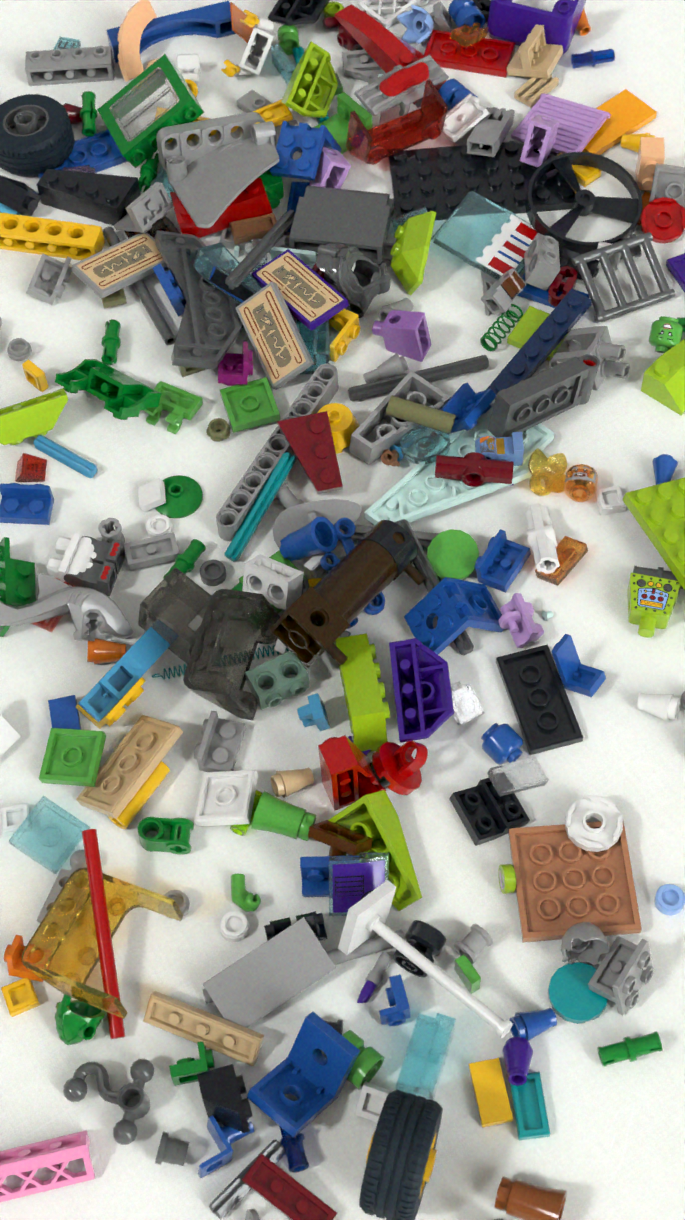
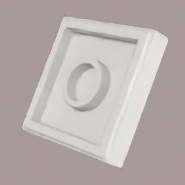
M256 770L203 772L194 823L197 826L250 824L258 780Z

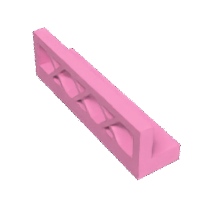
M87 1130L0 1151V1202L95 1179L89 1153L90 1140ZM83 1158L86 1171L72 1173L65 1169L69 1161ZM48 1167L55 1171L53 1177L46 1181L36 1178L34 1174L39 1168ZM10 1175H17L24 1179L20 1187L13 1189L2 1183Z

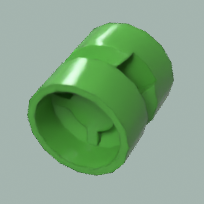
M348 1030L342 1036L357 1047L360 1053L347 1080L360 1090L364 1082L369 1083L384 1062V1057L372 1047L365 1048L364 1040L352 1030Z

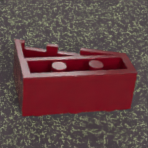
M327 411L277 421L279 429L317 494L341 490L343 485Z

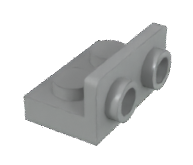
M211 711L209 719H205L202 725V742L197 743L194 751V759L197 760L200 771L220 772L234 770L246 730L245 723L218 718L217 711Z

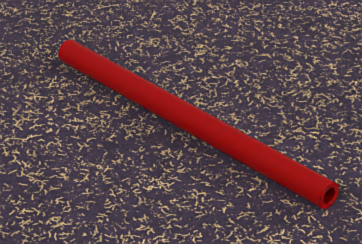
M88 829L82 831L109 1033L110 1039L125 1037V1029L97 831L96 829Z

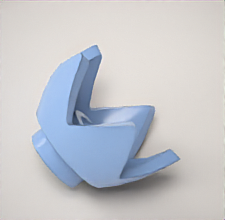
M411 5L413 10L397 16V19L407 28L401 39L407 43L420 44L430 36L434 23L431 15L425 9Z

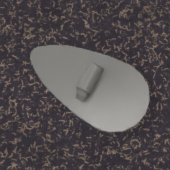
M341 499L319 500L291 506L282 511L274 522V541L280 548L282 538L320 516L327 518L333 525L340 518H348L355 524L361 515V506L358 503Z

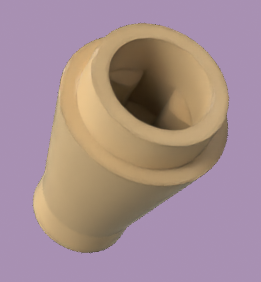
M308 767L305 769L276 771V774L270 777L275 796L286 798L300 789L313 784L314 777L311 769Z

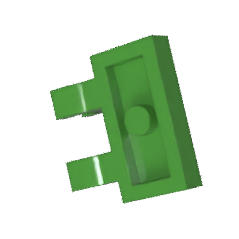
M160 381L154 388L162 393L159 406L148 407L145 410V413L149 414L146 422L155 426L160 419L161 411L166 410L170 412L166 417V422L170 423L167 431L176 435L182 425V420L185 418L191 421L203 405L202 398Z

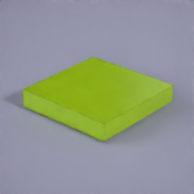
M529 306L508 336L507 344L521 349L550 314ZM565 337L553 350V352L547 357V361H551V359L553 358V356L565 340Z

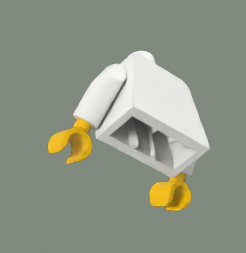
M248 10L243 11L247 16L244 20L240 19V22L249 27L254 26L240 64L235 66L231 61L225 60L224 64L227 67L221 69L223 73L230 78L235 74H260L276 36V33L273 32L274 24L272 21L259 17Z

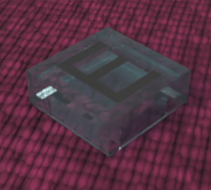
M59 37L53 50L80 48V40Z

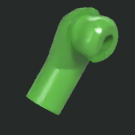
M239 873L231 875L232 902L246 912L257 910L261 899L258 894L253 895V893L246 891L245 875Z

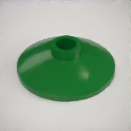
M176 475L162 480L165 485L166 503L155 507L161 515L174 519L184 518L193 514L200 507L203 499L202 489L194 479Z

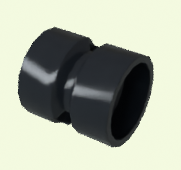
M419 920L413 921L405 934L406 942L432 963H434L433 956H438L446 943L445 936L438 929ZM395 951L393 959L401 968L418 977L424 978L428 975L401 952Z

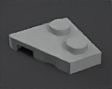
M365 50L342 52L344 75L368 82L372 77L378 78L379 74H386Z

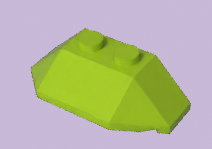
M311 41L293 71L281 102L302 116L325 118L338 87L335 71L330 62L331 56L329 52Z
M434 211L408 218L403 226L399 225L394 234L396 242L390 252L392 256L390 266L409 295H412L423 282L436 212Z
M64 388L1 408L0 443L3 445H17L22 443L25 438L31 436L37 438L38 435L44 436L47 434V431L52 430L68 401Z

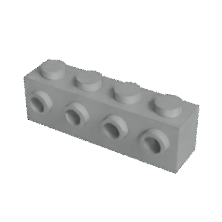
M111 46L26 52L25 72L29 86L112 81L114 80Z

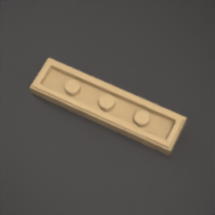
M156 991L150 995L143 1022L192 1042L204 1041L207 1048L251 1066H254L257 1062L264 1038L263 1034Z

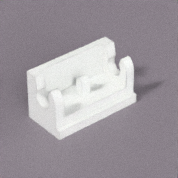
M468 94L436 122L449 141L456 142L489 114L488 110L479 104L480 100L476 96Z

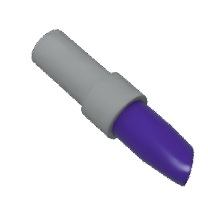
M381 953L373 970H370L365 979L366 982L359 994L357 1003H367L376 987L380 985L383 979L382 976L392 960L389 954Z

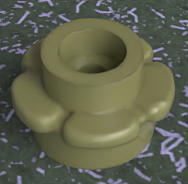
M216 418L210 421L206 433L211 440L219 442L226 440L230 436L229 430L231 428L224 419Z

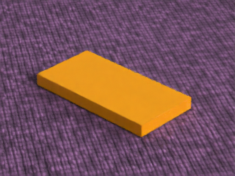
M627 89L623 90L596 108L609 112L611 117L607 118L582 152L601 155L619 143L623 134H632L654 120L657 112Z

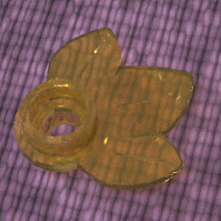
M539 448L533 451L528 463V468L532 475L529 481L531 491L538 496H546L551 492L561 493L565 491L571 483V480L565 482L566 475L564 473L567 468L565 454L557 453L547 458ZM542 479H543L544 482H545V487H543V486L541 485V480H542Z

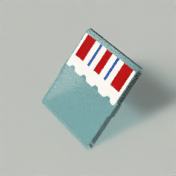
M471 191L433 235L431 240L472 267L478 268L498 280L505 272L512 268L518 274L522 272L525 268L524 253L537 235V232L530 223L519 218L516 214Z

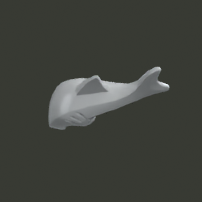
M38 574L37 577L40 591L37 601L18 607L4 604L0 601V626L29 624L70 614L76 629L73 633L74 640L82 641L83 638L88 636V629L91 627V624L88 623L90 620L98 621L97 626H99L98 629L102 634L108 633L117 638L125 639L134 633L117 604L105 593L93 588L71 587L45 574Z

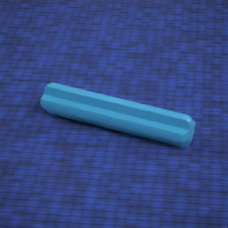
M38 435L33 442L34 447L88 478H93L98 471L97 466L43 435Z

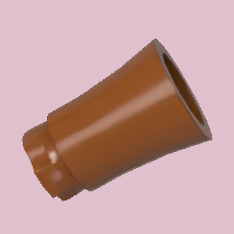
M502 1177L496 1194L494 1208L506 1211L507 1215L521 1220H561L567 1190L547 1188L518 1179L514 1181Z

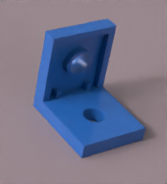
M283 121L276 146L279 162L271 167L270 173L278 177L315 181L323 147L337 150L340 153L342 148L325 125H320V128H311L308 123H299V126H293L287 121ZM296 151L302 153V156L296 160L293 159V155Z
M445 577L404 616L414 637L437 655L468 627L495 632L505 630L499 625L498 621L502 614L486 585ZM437 615V626L434 628L433 619Z
M312 1011L305 1017L288 1057L249 1090L247 1098L294 1138L338 1098L360 1050ZM320 1050L326 1054L327 1058L322 1055ZM284 1094H293L297 1100H289Z

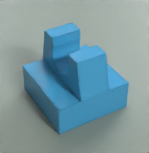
M319 694L307 696L309 704L297 709L299 719L302 720L304 727L317 725L320 731L329 729L330 724L325 705Z

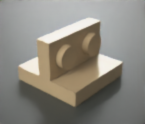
M535 25L531 33L528 34L526 41L522 42L507 66V74L511 76L548 79L563 54V46L546 44L544 25Z

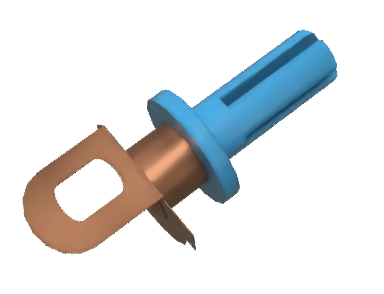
M408 438L399 446L392 445L389 449H385L381 455V461L385 465L399 467L401 464L398 461L403 460V453L414 446V441Z

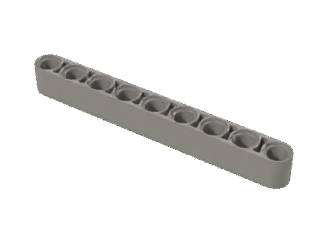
M328 363L320 365L282 420L318 413L323 406L329 404L339 388L337 368ZM278 426L217 513L218 533L220 538L225 541L233 540L282 454L289 452L295 455Z

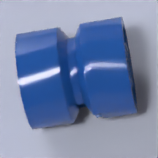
M453 0L450 3L448 13L462 34L473 36L482 30L485 24V17L473 0Z
M450 79L439 89L437 101L450 111L468 94L476 95L456 79Z

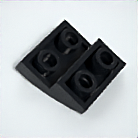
M504 774L482 779L477 786L454 792L449 798L475 846L508 834L509 829L520 828L530 821Z

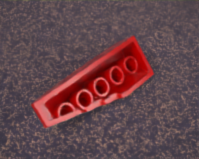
M352 4L334 15L385 73L392 71L397 65L406 67L425 57L420 51ZM447 80L425 90L428 94L427 97L438 91Z

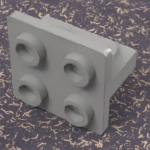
M617 936L609 953L606 954L588 983L589 990L615 1002L618 1013L622 1015L626 1013L628 1008L632 1009L639 998L638 991L643 983L647 984L652 978L654 967L652 966V954L650 953L648 941L641 939L640 943L636 945Z

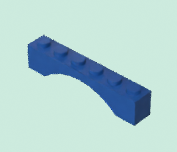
M229 0L152 19L142 33L140 54L150 46L172 37L202 35L221 38L236 34L232 30ZM120 27L106 30L115 63L119 62V42L117 39Z

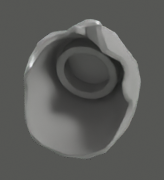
M590 922L572 925L562 937V962L568 961L569 964H573L577 960L582 963L589 962L592 965H597L602 953L607 954L610 951V945L598 926Z

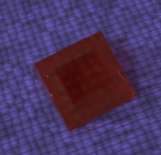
M23 453L17 462L15 481L20 483L44 482L47 460Z

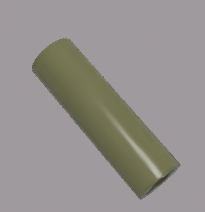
M393 395L390 397L386 410V415L447 434L451 433L456 417L455 414Z

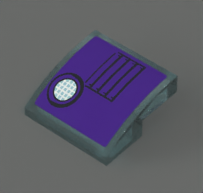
M359 852V857L329 856V916H347L349 908L385 881H389V853Z

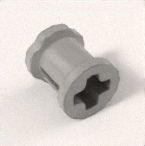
M107 518L101 521L98 529L101 533L102 541H110L112 543L113 540L122 541L123 544L125 543L119 520Z
M473 924L468 935L461 942L457 941L454 944L456 952L460 956H467L471 964L476 961V956L485 946H490L493 943L491 936L478 924Z

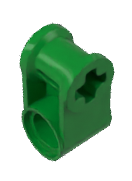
M146 817L138 825L140 844L145 850L150 852L188 854L191 852L192 847L189 844L190 832L194 829V823L184 818ZM150 831L158 832L156 836L151 838L145 836Z

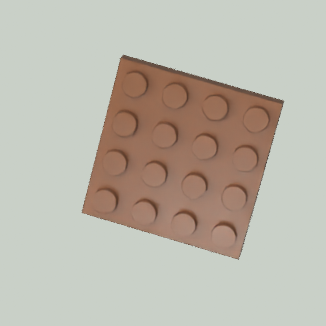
M601 821L586 823L590 828L597 829L602 826ZM624 821L623 830L617 843L609 849L600 852L586 851L577 847L568 838L565 824L509 829L512 865L516 874V897L522 942L560 940L572 925L581 922H590L598 926L605 936L641 933L642 928Z

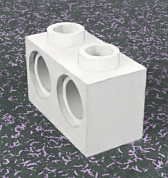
M259 554L244 564L242 591L256 599L266 601L276 608L287 610L302 594L304 572Z

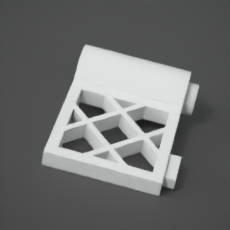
M359 0L358 7L362 11L366 10L369 16L388 29L398 21L397 16L412 10L411 5L423 7L430 0ZM406 1L408 3L405 6L396 7L397 2ZM394 2L393 7H382V3ZM379 3V8H369L368 5ZM393 13L387 20L381 17V14Z

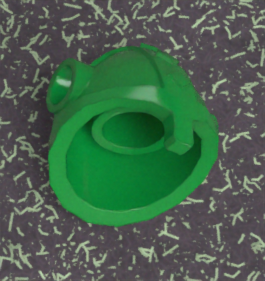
M64 994L62 1002H57L55 1013L56 1029L60 1040L66 1045H74L82 1042L84 1039H92L97 1027L106 1014V1007L103 1004L88 1000L70 1001L72 996Z

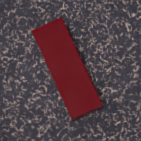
M262 1153L241 1180L290 1220H333L337 1215L336 1211Z

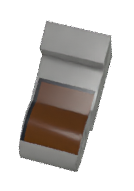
M512 268L496 280L480 299L493 315L507 312L511 307L510 303L525 288L526 283L518 272ZM490 299H493L497 305H494Z

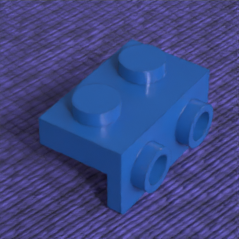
M468 383L462 384L441 409L456 415L451 433L464 429L469 431L477 425V419L491 408L490 404L496 397L492 389L475 393Z
M500 529L497 535L490 539L483 556H479L476 560L475 570L478 582L506 593L531 555L530 548L507 540L506 531Z

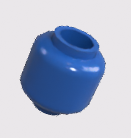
M495 723L481 737L483 740V751L498 765L504 764L507 761L513 764L523 753L520 750L523 744L522 738L508 724L498 725Z

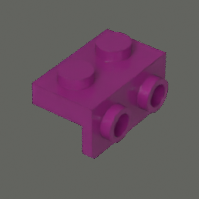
M243 341L242 354H225L218 365V383H223L227 386H234L236 384L247 385L248 375H253V350H248V342Z

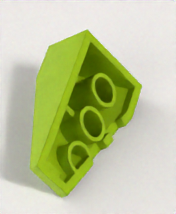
M685 339L661 355L644 372L641 386L643 393L679 415L685 412Z

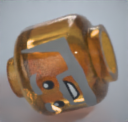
M577 464L567 470L564 491L570 499L576 502H585L596 495L598 474L593 467Z

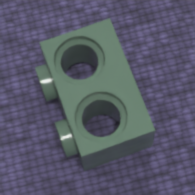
M291 651L245 672L247 686L261 710L267 707H275L282 700L292 695L298 696L310 687L309 675L306 669ZM289 674H294V675H296V676L293 677V678H287V677H286V676L289 675ZM264 686H272L267 690L261 689Z

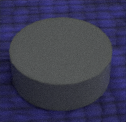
M218 560L204 562L200 567L202 582L208 586L222 584L226 579L224 564Z

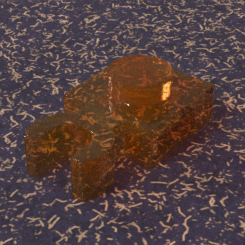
M474 23L472 27L464 25L452 30L451 39L459 42L461 46L468 47L480 42L481 38L487 37L488 27L480 28V23Z

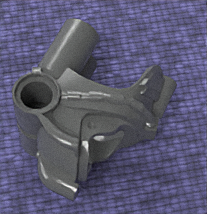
M333 243L320 244L316 265L325 273L324 280L348 300L349 306L345 309L358 314L359 318H362L372 299L377 294L380 295L390 290V276L386 274V263H382L380 266L375 264L355 246L349 247L344 244L338 245ZM356 262L355 269L352 271V267Z

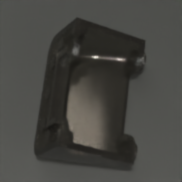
M220 589L212 594L183 678L184 684L193 693L236 717L247 720H254L258 702L252 693L243 691L246 681L245 672L250 669L258 643L272 644L277 641L278 638L270 631V628L281 617L263 594L230 589Z

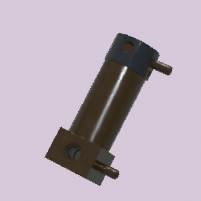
M381 520L313 588H308L270 628V631L307 668L325 651L339 665H343L348 660V657L333 642L350 626V623L392 581H395L403 571L417 585H420L425 580V577L411 564L418 555L417 546L413 538L399 524L390 520Z

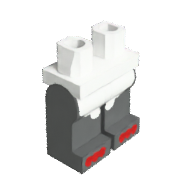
M73 533L71 538L59 537L55 550L57 554L64 555L63 559L54 557L49 559L47 564L48 574L59 577L60 581L67 585L93 588L110 596L117 579V574H119L126 556L123 542L113 540L112 543L89 536H81L78 533Z

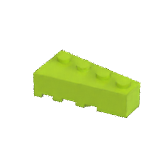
M367 633L337 638L335 640L336 646L348 657V660L343 665H339L354 744L361 751H377L379 746L387 742L386 719L390 718L388 702L382 701L383 698H386L384 683L377 680L381 679L379 662H373V660L377 659L374 643L369 644Z

